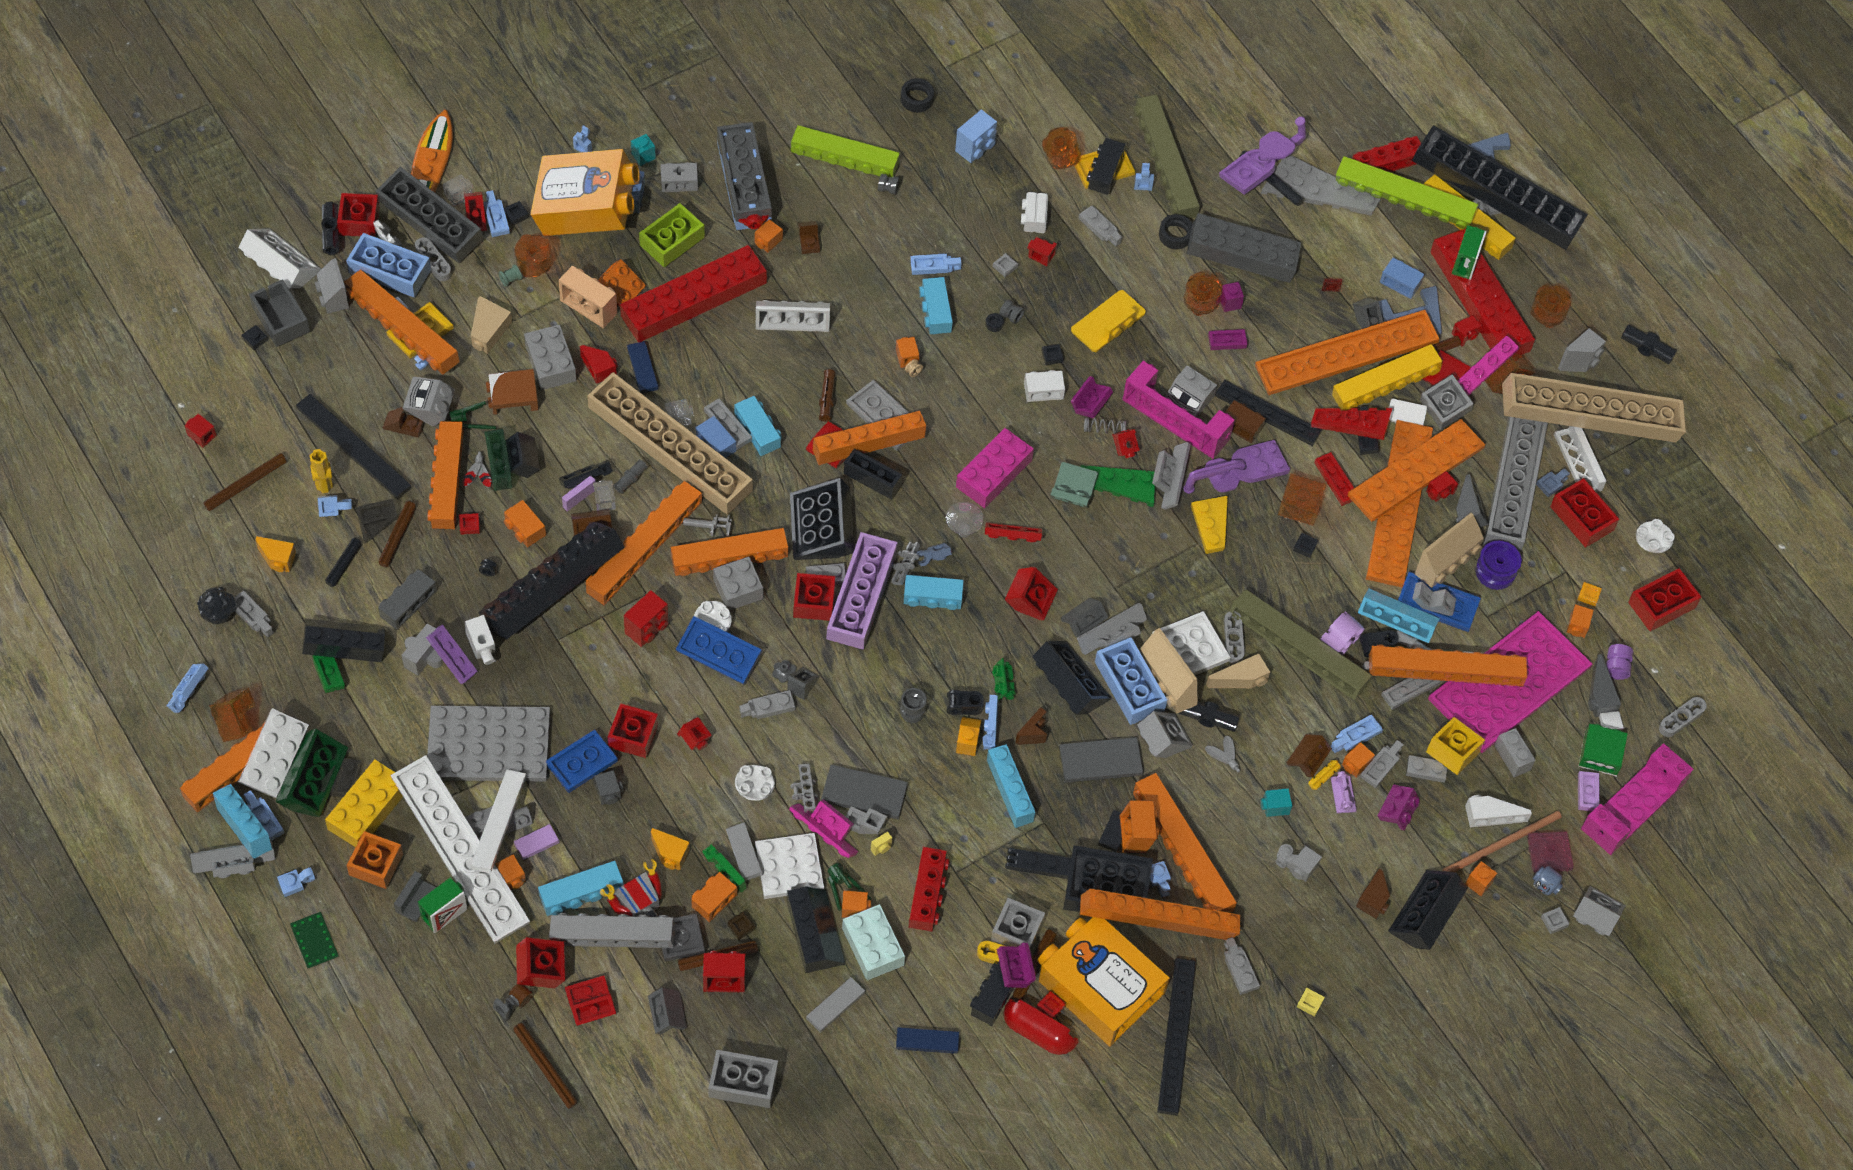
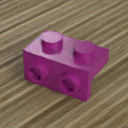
M1089 376L1071 400L1075 413L1094 418L1113 391L1111 387L1096 384L1094 377Z
M1393 785L1377 815L1379 820L1397 823L1400 830H1405L1411 821L1415 809L1419 806L1420 799L1415 789Z
M1023 942L1018 947L1000 946L997 949L1005 987L1026 988L1036 980V972L1033 968L1028 942Z

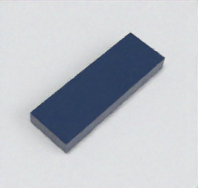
M645 341L627 345L639 392L642 394L658 390Z
M897 1027L896 1049L958 1054L959 1032Z

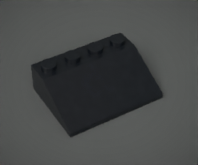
M841 478L790 493L794 560L840 558L854 553L851 488Z
M1073 845L1063 910L1080 912L1081 895L1089 889L1147 898L1153 859Z

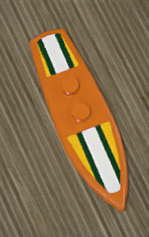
M446 109L437 115L424 131L417 146L411 169V175L434 193L445 171L452 148L453 128Z

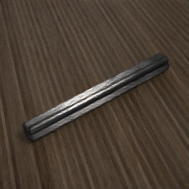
M1242 151L1239 157H1241L1247 151ZM1274 173L1265 179L1294 205L1299 206L1303 202V198Z

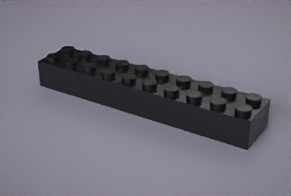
M1434 125L1412 159L1413 162L1564 250H1567L1588 215Z

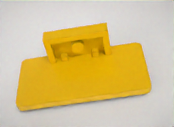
M1119 290L1073 325L1071 332L1092 352H1097L1142 318L1146 311L1124 290Z

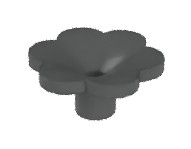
M783 660L781 663L774 664L772 675L779 682L785 683L789 675L796 672V667L790 664L789 661Z

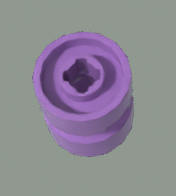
M1614 644L1608 648L1607 658L1609 660L1606 666L1612 679L1624 680L1630 677L1634 653L1631 647L1623 644Z

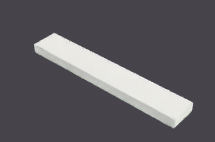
M506 769L472 860L471 869L488 873L492 872L524 785L526 773Z

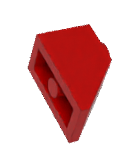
M482 192L464 193L467 218L481 228V231H487Z
M585 345L579 346L580 357L596 384L603 382L613 372L616 374L618 364L615 358H611L607 351Z

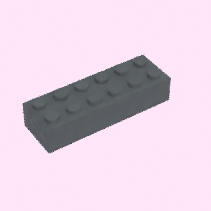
M401 166L375 191L380 203L425 238H428L457 263H460L483 239L481 228Z
M1197 213L1192 225L1186 254L1290 283L1296 272L1301 242Z

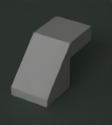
M1423 582L1416 583L1412 599L1421 608L1448 616L1453 615L1456 599L1446 589L1433 592Z
M852 806L845 816L853 823L850 830L859 834H878L887 819L886 815L871 808L865 813Z

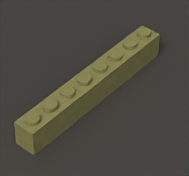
M1152 95L1137 98L1134 114L1139 118L1140 130H1143L1145 143L1149 145L1150 157L1154 158L1155 170L1160 174V183L1165 187V196L1171 203L1172 214L1183 215L1187 218H1194L1197 216L1200 206L1158 96Z
M1245 590L1233 602L1230 610L1231 616L1234 618L1237 616V620L1240 618L1244 625L1353 700H1356L1367 687L1372 675L1332 649L1319 638L1313 636L1303 627L1297 625L1287 616L1281 614L1271 605L1262 601L1255 594Z

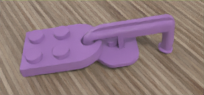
M1298 117L1295 120V124L1298 126V133L1290 139L1275 131L1266 134L1260 139L1259 149L1250 150L1219 172L1220 178L1242 194L1248 193L1273 174L1276 167L1275 163L1278 160L1288 157L1306 139L1305 118Z
M1275 440L1238 449L1230 461L1222 458L1208 461L1205 468L1192 471L1189 474L1183 489L1185 493L1190 494L1195 489V481L1209 478L1217 491L1228 492L1235 490L1240 480L1254 483L1288 474L1290 468Z

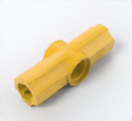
M316 449L310 454L312 478L315 481L317 490L322 493H328L333 488L330 461L328 462L326 452Z

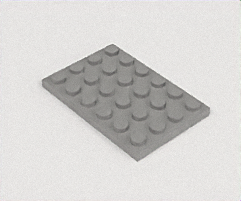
M431 706L427 758L441 780L502 781L507 769L526 773L525 781L546 782L550 707Z

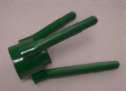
M486 401L450 411L451 421L462 422L463 428L497 429L496 426L464 424L467 421L466 413L482 408Z
M836 863L828 869L830 877L827 880L831 885L839 911L842 908L835 882L837 884L845 883L849 889L852 888L851 882L860 892H866L849 874L848 870L844 869L841 863ZM867 895V900H872L871 897Z

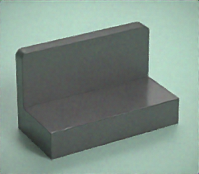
M1088 598L1062 616L1061 621L1068 623L1075 637H1079L1107 619L1108 615L1101 601Z
M414 871L394 902L395 912L417 922L421 917L418 901L436 887L423 881L422 874Z
M660 988L648 995L655 1034L661 1035L672 1028L680 1030L687 1028L681 996L678 990Z

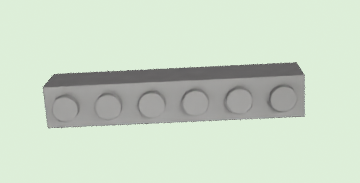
M560 913L558 915H551L549 940L563 941L564 946L674 948L676 925L674 919L667 915H660L659 917H650L648 915L630 917L629 915L621 914L616 917L607 914H599L598 916H589L588 914L569 916L568 914Z

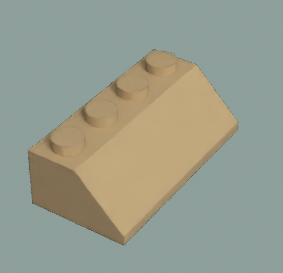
M1472 513L1423 550L1415 575L1431 588L1437 583L1441 584L1447 575L1454 574L1461 564L1465 565L1473 554L1477 555L1481 551L1484 537Z
M1160 628L1156 629L1140 648V653L1164 693L1168 706L1172 707L1176 713H1179L1197 705V678Z

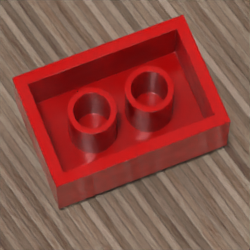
M1584 478L1556 494L1550 506L1585 548L1613 532L1619 521L1616 514Z
M1678 568L1633 591L1628 603L1651 632L1695 609L1702 597L1681 569Z

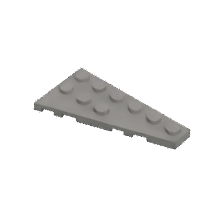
M1291 155L1282 159L1273 172L1299 194L1305 203L1321 206L1323 204L1332 205V208L1339 209V207L1349 209L1351 212L1372 216L1381 200L1367 192H1358L1354 187L1342 186L1338 184L1336 177ZM1268 182L1262 188L1261 194L1267 195V193L1276 194L1280 198L1284 197Z

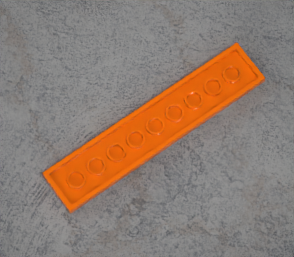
M1422 310L1255 362V367L1269 396L1414 351L1430 344L1439 343V337L1426 310Z
M1397 420L1387 467L1431 439L1433 428ZM1422 490L1377 519L1366 580L1403 588Z

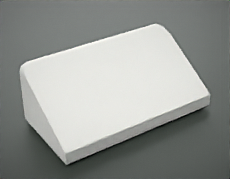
M1391 399L1389 408H1393L1390 422L1396 423L1397 420L1418 425L1424 424L1427 406Z

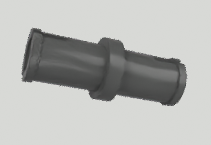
M639 459L629 470L624 472V476L613 485L614 488L622 494L648 468L646 463Z

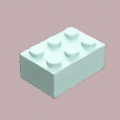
M880 904L843 919L842 930L867 981L904 966L905 955Z

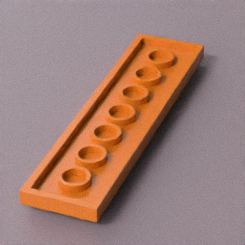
M1460 419L1349 491L1348 497L1373 522L1428 486L1431 480L1443 472L1451 471L1483 450L1485 443Z

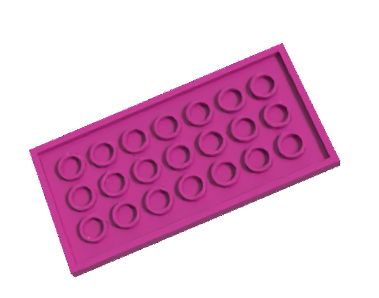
M1539 611L1484 653L1526 657L1527 679L1523 687L1448 681L1429 695L1428 700L1449 721L1455 717L1485 739L1480 751L1481 753L1494 745L1499 735L1514 729L1592 667V663Z

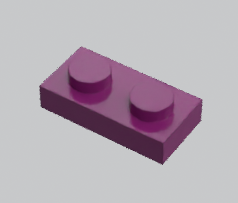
M1245 329L1208 332L1210 350L1247 348Z

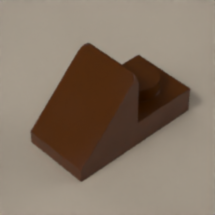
M816 221L798 222L802 254L820 253L818 224Z
M403 407L388 412L382 427L384 430L419 438L425 423L424 421L415 416L407 415L405 410L402 409Z
M1041 707L1016 734V744L1025 745L1046 742L1047 734L1041 729L1047 722V711Z

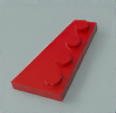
M1316 408L1311 421V427L1384 440L1393 408H1386V410L1369 408V410L1358 411V408H1350L1347 411H1341L1340 408Z

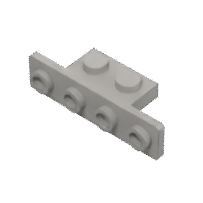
M1188 442L1175 446L1173 456L1165 450L1159 452L1152 484L1164 492L1161 506L1164 510L1178 505L1191 445Z
M1137 603L1077 637L1082 654L1086 655L1098 647L1106 648L1128 638L1134 639L1135 636L1139 635L1141 632L1137 625L1147 620L1142 604Z
M493 806L465 817L479 841ZM523 807L513 812L505 834L532 824L528 807Z
M270 840L272 850L256 858L251 856L244 845L191 853L193 872L212 871L213 877L227 878L231 874L237 873L240 875L249 874L251 871H255V863L275 860L273 843Z

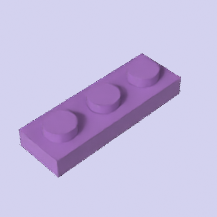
M443 625L437 627L426 637L460 684L465 683L477 672L476 668Z

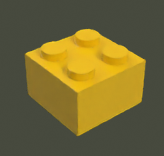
M1453 717L1431 739L1426 753L1458 775L1480 753L1485 739Z

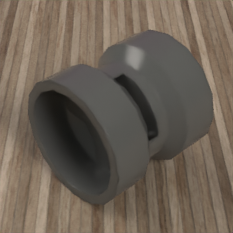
M882 173L878 183V191L884 192L886 190L890 194L896 195L899 177H888L887 174Z
M1008 299L1002 305L999 314L1004 318H1009L1010 322L1016 324L1022 318L1025 309L1021 306H1016L1013 301Z

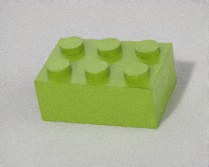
M681 203L639 233L640 246L663 267H666L705 238L704 224Z

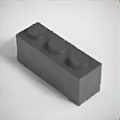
M417 569L406 578V581L401 586H397L388 599H384L378 607L380 617L398 630L437 592L436 582Z

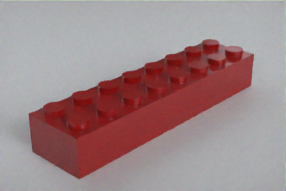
M1466 228L1434 239L1430 251L1469 316L1473 315L1482 324V330L1479 332L1490 350L1505 336H1508L1519 347V350L1509 359L1531 352L1535 339L1481 252L1479 253L1471 280L1452 274Z
M747 245L621 303V317L639 343L766 284L767 271L750 246Z

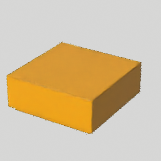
M1584 582L1577 600L1596 606L1602 588Z

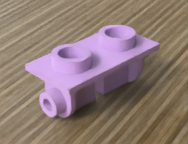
M1345 771L1338 772L1337 777H1331L1336 812H1356L1351 778Z

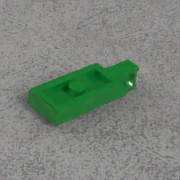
M312 655L314 666L325 693L344 689V681L335 658Z
M712 844L702 851L706 860L714 862L716 870L721 874H725L741 893L747 889L745 879Z

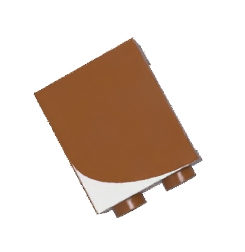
M533 369L489 374L486 389L487 393H491V397H488L489 409L493 408V415H496L497 409L530 405L531 411L538 410Z

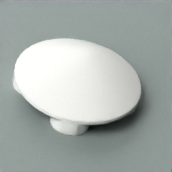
M380 220L374 221L376 232L382 240L397 246L402 245L397 237H393L389 233L391 230L384 222L382 223Z
M1659 519L1643 523L1636 531L1638 544L1644 550L1652 553L1667 551L1672 546L1675 538L1670 528Z
M718 601L703 602L694 614L695 617L725 632L731 626L732 617L729 609Z
M744 765L736 775L735 787L742 797L752 801H759L767 798L772 793L775 781L770 768L760 765Z

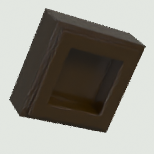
M744 912L727 922V926L738 940L755 930V926Z

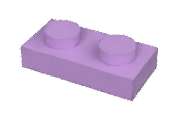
M1579 771L1578 810L1593 811L1599 805V773Z

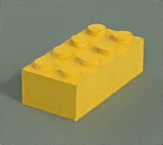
M374 759L326 817L327 829L354 847L357 846L364 831L373 834L403 798L391 778V775L395 772Z

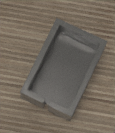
M283 279L268 285L270 300L267 298L265 288L249 294L252 308L276 347L310 332L307 318Z

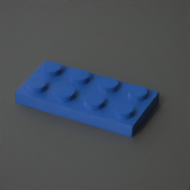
M1408 572L1398 601L1440 618L1439 622L1469 632L1481 598L1444 584L1437 583L1431 588L1414 573ZM1423 582L1433 592L1446 589L1456 599L1453 615L1448 616L1421 608L1412 599L1416 583Z
M693 616L675 649L677 652L745 685L762 653V649Z

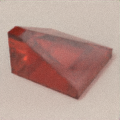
M1324 278L1321 291L1339 292L1342 279Z

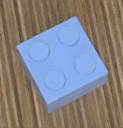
M981 109L957 129L955 151L970 163L975 159H979L987 149H991L995 145L997 121Z

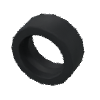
M914 78L903 84L900 100L905 109L920 113L925 112L932 106L934 89L928 81ZM913 90H921L928 97L921 101H915L910 99L907 93Z
M1179 214L1165 217L1160 225V241L1170 249L1177 250L1187 247L1193 225L1189 218ZM1179 226L1187 234L1184 237L1175 238L1168 235L1166 228Z

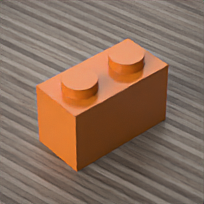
M523 500L504 511V524L509 530L512 529L515 532L517 540L520 543L523 542L527 548L546 536L545 525Z
M719 872L716 876H711L701 890L695 891L691 899L692 908L708 922H711L737 896V886Z

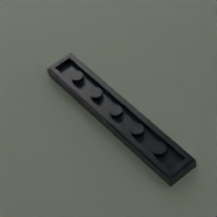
M1226 380L1222 382L1215 393L1217 398L1229 404H1232L1234 400L1244 404L1250 410L1260 413L1266 418V423L1312 447L1322 432L1319 428L1311 427L1310 423Z

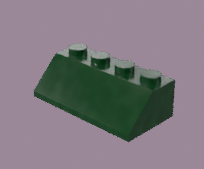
M316 728L306 732L275 802L290 811L320 817L348 747Z

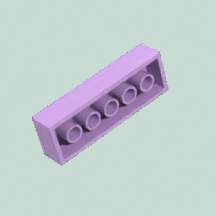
M860 533L827 627V640L864 650L897 554V542Z

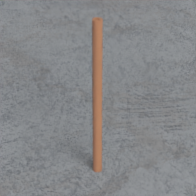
M1556 811L1442 869V871L1456 872L1562 818L1561 813Z

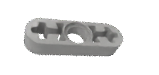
M425 237L416 240L415 248L417 253L429 258L432 256L438 258L436 262H430L431 272L439 281L450 279L451 267L433 243ZM439 266L441 267L442 271H446V273L440 272Z
M1228 612L1224 618L1225 649L1230 656L1229 662L1236 664L1241 662L1244 657L1242 620L1240 618L1237 620V616L1234 618L1231 616L1232 613ZM1230 618H1234V621H1236L1234 628H1231L1232 622ZM1236 634L1239 640L1231 641L1229 635ZM1233 647H1236V654L1238 655V657H1234V655L1232 654Z
M1699 697L1690 699L1662 720L1659 725L1660 733L1665 737L1674 736L1704 713L1706 702ZM1693 706H1700V708H1696L1693 712L1690 711ZM1678 714H1685L1688 720H1680L1678 718ZM1674 721L1675 724L1673 725L1672 729L1665 728V726H1670Z

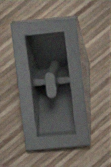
M802 667L789 675L788 690L791 691V694L805 700L820 676Z

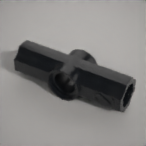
M332 201L322 205L323 253L328 255H335L339 252L338 204Z
M1630 324L1621 336V339L1638 347L1637 349L1642 355H1652L1667 364L1671 363L1677 352L1676 349L1661 342L1659 336L1655 333H1644Z
M1197 701L1196 706L1179 712L1181 715L1198 720L1205 727L1212 728L1217 726L1235 732L1240 715L1222 710L1219 705L1213 702L1201 703Z

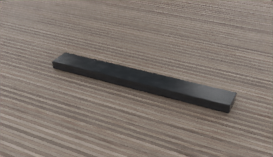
M311 394L296 404V408L397 500L412 489L411 484Z
M1175 958L1157 1113L1178 1116L1196 963L1193 960Z

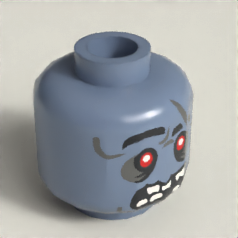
M1542 866L1532 878L1534 880L1533 886L1546 896L1552 893L1556 895L1563 887L1561 884L1562 875L1550 866L1545 868Z

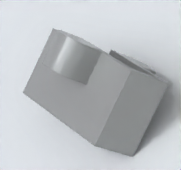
M428 623L416 637L411 636L405 640L406 650L402 654L404 668L419 676L427 664L433 668H439L443 665V660L426 639L436 629Z

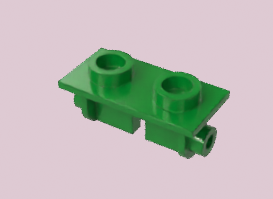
M1001 658L993 666L992 670L995 679L994 690L998 696V701L1003 697H1006L1007 700H1012L1016 695L1014 682L1007 681L1013 680L1012 665L1009 662H1004V658Z

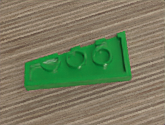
M1081 465L1082 468L1098 473L1094 490L1100 492L1107 491L1117 497L1124 496L1130 498V501L1137 503L1140 501L1147 503V506H1154L1155 485L1152 482L1155 471Z

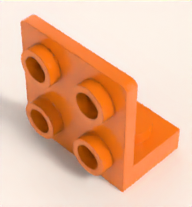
M622 259L613 263L598 279L602 285L610 287L615 291L619 307L621 303L636 297L646 286Z

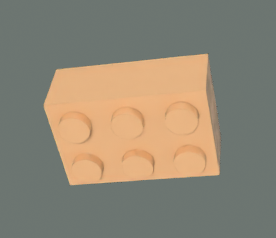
M571 266L559 279L560 301L603 329L617 315L615 291L610 287L602 285L596 278H591L582 269Z

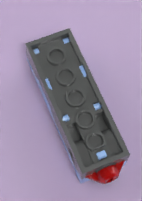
M753 122L717 127V145L735 229H758L769 219L771 220L772 208Z

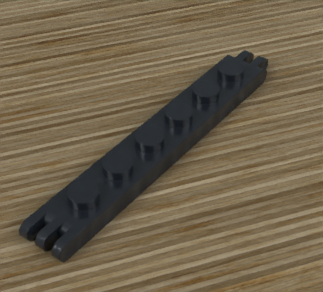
M1008 848L1007 853L1009 855L1006 857V869L1068 879L1071 858ZM1151 882L1149 883V889L1152 888Z

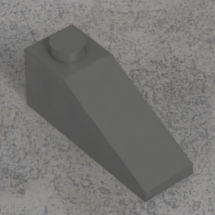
M1468 474L1465 477L1456 508L1458 514L1456 521L1458 523L1472 513L1479 528L1488 525L1477 484L1471 475Z
M1602 654L1598 655L1594 662L1588 707L1590 711H1593L1595 718L1599 717L1600 713L1616 712L1621 706Z

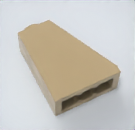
M480 296L477 301L471 332L472 346L476 350L488 354L512 323L511 312Z

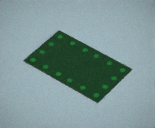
M321 912L290 923L307 969L339 957Z

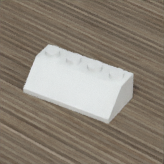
M270 228L247 229L238 247L244 252L245 256L255 260L259 267L270 272V276L279 280L283 279L288 289L303 287L321 270V268Z
M756 301V330L829 332L830 303Z

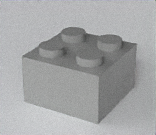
M1453 374L1423 392L1420 398L1421 403L1427 406V411L1441 430L1472 411L1473 402Z
M749 557L713 569V581L724 605L729 611L763 599V586Z
M1007 898L992 931L991 942L1014 947L1020 946L1023 942H1028L1031 951L1044 923L1045 913Z

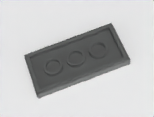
M1137 737L1059 745L1065 783L1143 775Z
M830 765L821 800L849 809L852 806L866 813L871 808L886 815L888 818L898 820L908 782Z

